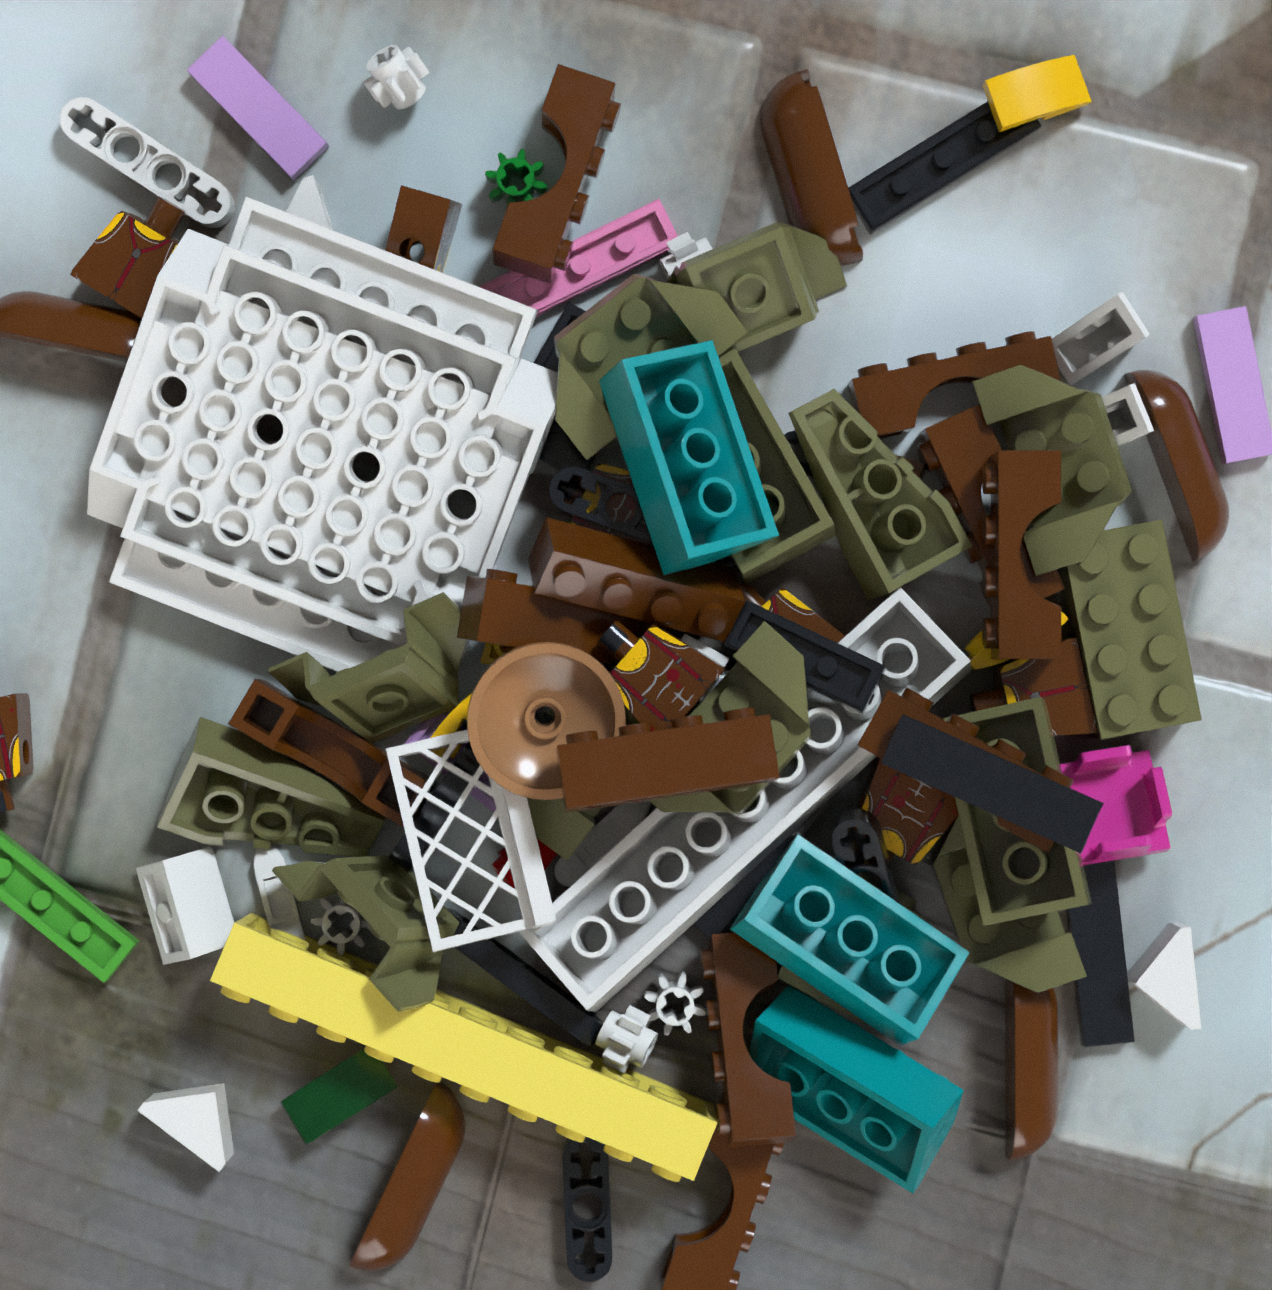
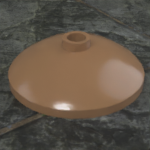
M556 642L526 644L499 657L479 678L470 697L467 712L469 741L482 769L490 778L506 790L523 797L540 800L563 798L556 748L557 745L567 744L566 735L584 731H597L598 739L619 736L618 728L626 726L624 702L616 682L607 669L597 659L583 650ZM543 706L550 707L554 711L552 720L547 723L536 721L534 715L538 708Z

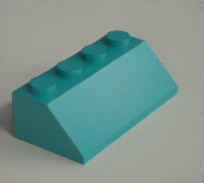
M713 340L622 359L599 380L663 575L709 564L779 536Z
M800 835L795 836L766 874L730 928L734 933L899 1046L919 1039L970 953Z
M790 985L784 989L755 1021L749 1055L765 1073L790 1083L794 1120L913 1194L919 1187L955 1121L964 1090L944 1076L933 1072L908 1057L901 1050L893 1048L863 1030L859 1025L848 1021L820 1004L814 998L803 994Z

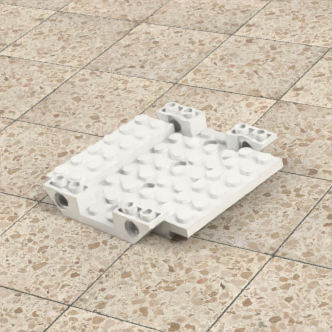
M246 197L229 244L187 229L156 278L89 469L87 515L123 528L120 537L125 538L109 582L298 656L308 652L322 666L335 671L352 668L379 656L384 651L396 649L407 644L403 613L405 608L444 592L461 610L467 576L485 578L487 569L497 570L498 568L495 564L529 475L536 468L556 415L558 372L525 359L520 360L538 310L249 197ZM170 377H177L182 380L187 389L184 402L177 407L168 405L161 393L164 382ZM266 414L276 416L283 425V435L275 444L265 443L257 433L258 422ZM361 452L372 453L379 461V474L373 481H362L353 471V461ZM464 489L474 496L476 510L470 518L460 519L451 513L448 501L450 495L455 490ZM466 640L461 661L464 658L470 640Z

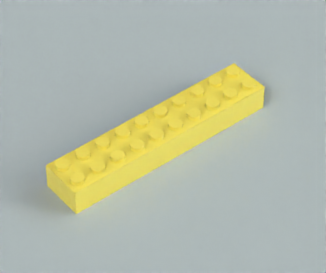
M250 913L234 922L210 980L222 986L220 993L226 997L242 1003H249L250 999L253 998L270 1005L268 1012L281 1020L297 1023L298 1019L301 1018L318 1025L316 1032L327 1039L345 1043L346 1038L366 1045L364 1052L375 1059L392 1063L394 1057L412 1064L413 1068L411 1071L421 1078L440 1083L442 1077L460 1084L459 1091L474 1100L487 1103L489 1098L492 1097L509 1104L507 1111L520 1119L536 1122L537 1118L540 1117L557 1124L555 1131L566 1138L577 1142H584L585 1137L605 1144L603 1151L619 1160L632 1162L633 1157H637L653 1164L651 1171L665 1179L679 1182L683 1176L694 1181L718 1123L713 1103L628 1068L625 1073H622L603 1063L604 1058L437 989L433 1002L398 1012L369 980L378 967L377 964L348 952L339 955L336 947L326 943L319 945V940L305 935V940L290 933L271 929L266 918L254 913Z

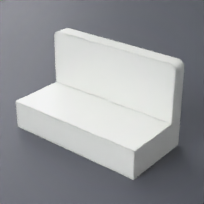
M211 847L136 868L163 965L189 960L224 948L234 920L215 854Z

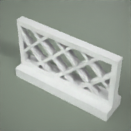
M468 730L386 748L433 952L531 928L535 929L555 924L556 922L527 797L506 790L489 776L490 787L480 782L479 778L484 772L481 766H479L472 777L447 762L458 744L470 742ZM448 747L442 758L431 752L432 750ZM421 753L437 763V766L421 789L403 778L399 758ZM443 767L469 783L454 808L428 793ZM474 786L494 799L496 810L485 827L459 812ZM406 788L418 794L411 807ZM423 799L449 813L448 818L434 839L422 833L414 826L413 815ZM455 818L481 833L466 858L440 844L441 839ZM497 818L502 837L490 831ZM486 836L506 849L508 861L497 878L471 862ZM417 837L430 845L423 858ZM435 849L462 864L446 890L426 877L424 867ZM467 868L493 883L478 909L451 894ZM509 869L511 870L515 889L502 881ZM498 887L517 898L522 919L500 924L483 913ZM429 888L442 895L435 909ZM447 899L474 915L463 934L441 939L436 917ZM478 919L492 926L472 931Z

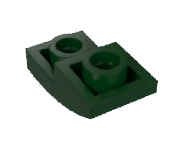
M364 1049L280 1101V1104L304 1144L308 1145L398 1086L384 1063L367 1055Z

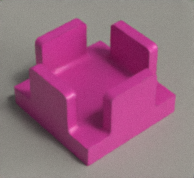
M1130 745L1083 752L1079 754L1074 762L1060 764L1062 774L1075 780L1071 789L1104 803L1083 852L1080 853L1083 865L1168 852L1171 847L1166 822L1172 817V809L1162 767L1153 768L1149 750L1132 753Z

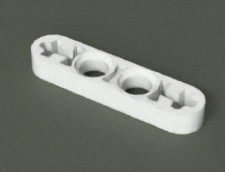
M77 97L68 101L62 108L60 126L63 132L76 145L156 197L160 196L186 211L184 215L208 229L219 228L226 225L232 218L234 213L233 197L219 181L104 106L87 97ZM92 111L91 119L107 132L103 140L86 128H83L77 134L79 126L74 122L75 117L78 114L87 117ZM114 123L115 126L110 129L111 124ZM123 137L136 138L140 144L138 156L128 163L119 162L114 156V146ZM101 144V148L97 149L96 147ZM165 164H175L180 167L182 172L180 183L171 190L158 188L155 182L157 170ZM195 177L200 179L199 181L193 184ZM192 185L198 192L209 198L213 197L216 192L219 193L217 201L222 206L221 210L218 213L209 210L205 216L201 215L204 208L196 199L188 195ZM186 196L185 202L183 204L179 201Z

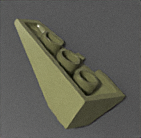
M835 389L788 413L824 506L834 523L835 534L844 557L868 601L898 589L972 547L950 503L937 490L932 491L912 471L914 467L903 456L898 458L877 437L878 432Z
M200 717L181 756L159 817L157 828L210 845L223 846V840L225 839L253 842V848L270 849L271 843L297 845L306 853L363 857L367 855L385 822V816L361 803L348 792L280 752L268 748L245 733Z

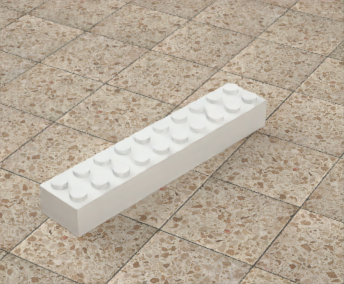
M901 587L893 592L839 642V644L886 666V670L864 715L806 687L811 739L779 773L780 778L771 782L743 814L725 812H661L656 808L552 903L556 916L555 924L520 932L587 1011L597 1012L877 757L858 746V743L888 690L901 696L907 687L934 702V705L971 671V660Z

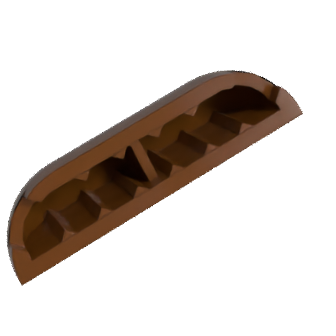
M805 69L795 72L780 80L771 89L763 103L760 117L762 136L789 225L827 240L829 250L838 256L840 265L853 264L863 260V250L858 243L854 227L859 225L823 102L817 86H811L809 70Z
M33 291L14 292L0 298V337L122 362L128 361L142 321L141 317L128 310Z
M1137 370L1125 373L1124 377L1127 385L1135 383L1154 431L1147 434L1146 437L1192 562L1213 551L1226 532L1229 521V505L1194 407L1185 389L1173 378L1157 371Z
M1005 979L1006 1158L1008 1160L1023 1158L1038 1151L1049 1140L1057 1123L1058 1002L1054 988L1037 993Z
M442 1082L435 1084L350 1262L349 1266L352 1268L374 1271L385 1269L398 1263L413 1248L460 1151L466 1131L461 1106L455 1098L453 1091Z

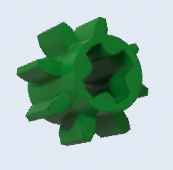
M520 149L517 158L507 159L500 152L498 154L500 166L497 172L492 170L485 172L487 181L498 184V187L489 194L492 203L498 202L503 198L507 202L508 207L510 202L532 200L535 193L544 194L548 191L546 183L535 180V177L544 171L542 161L530 165L526 161L524 149ZM515 173L519 179L524 178L526 187L518 191L514 185L509 186L507 179L509 175Z

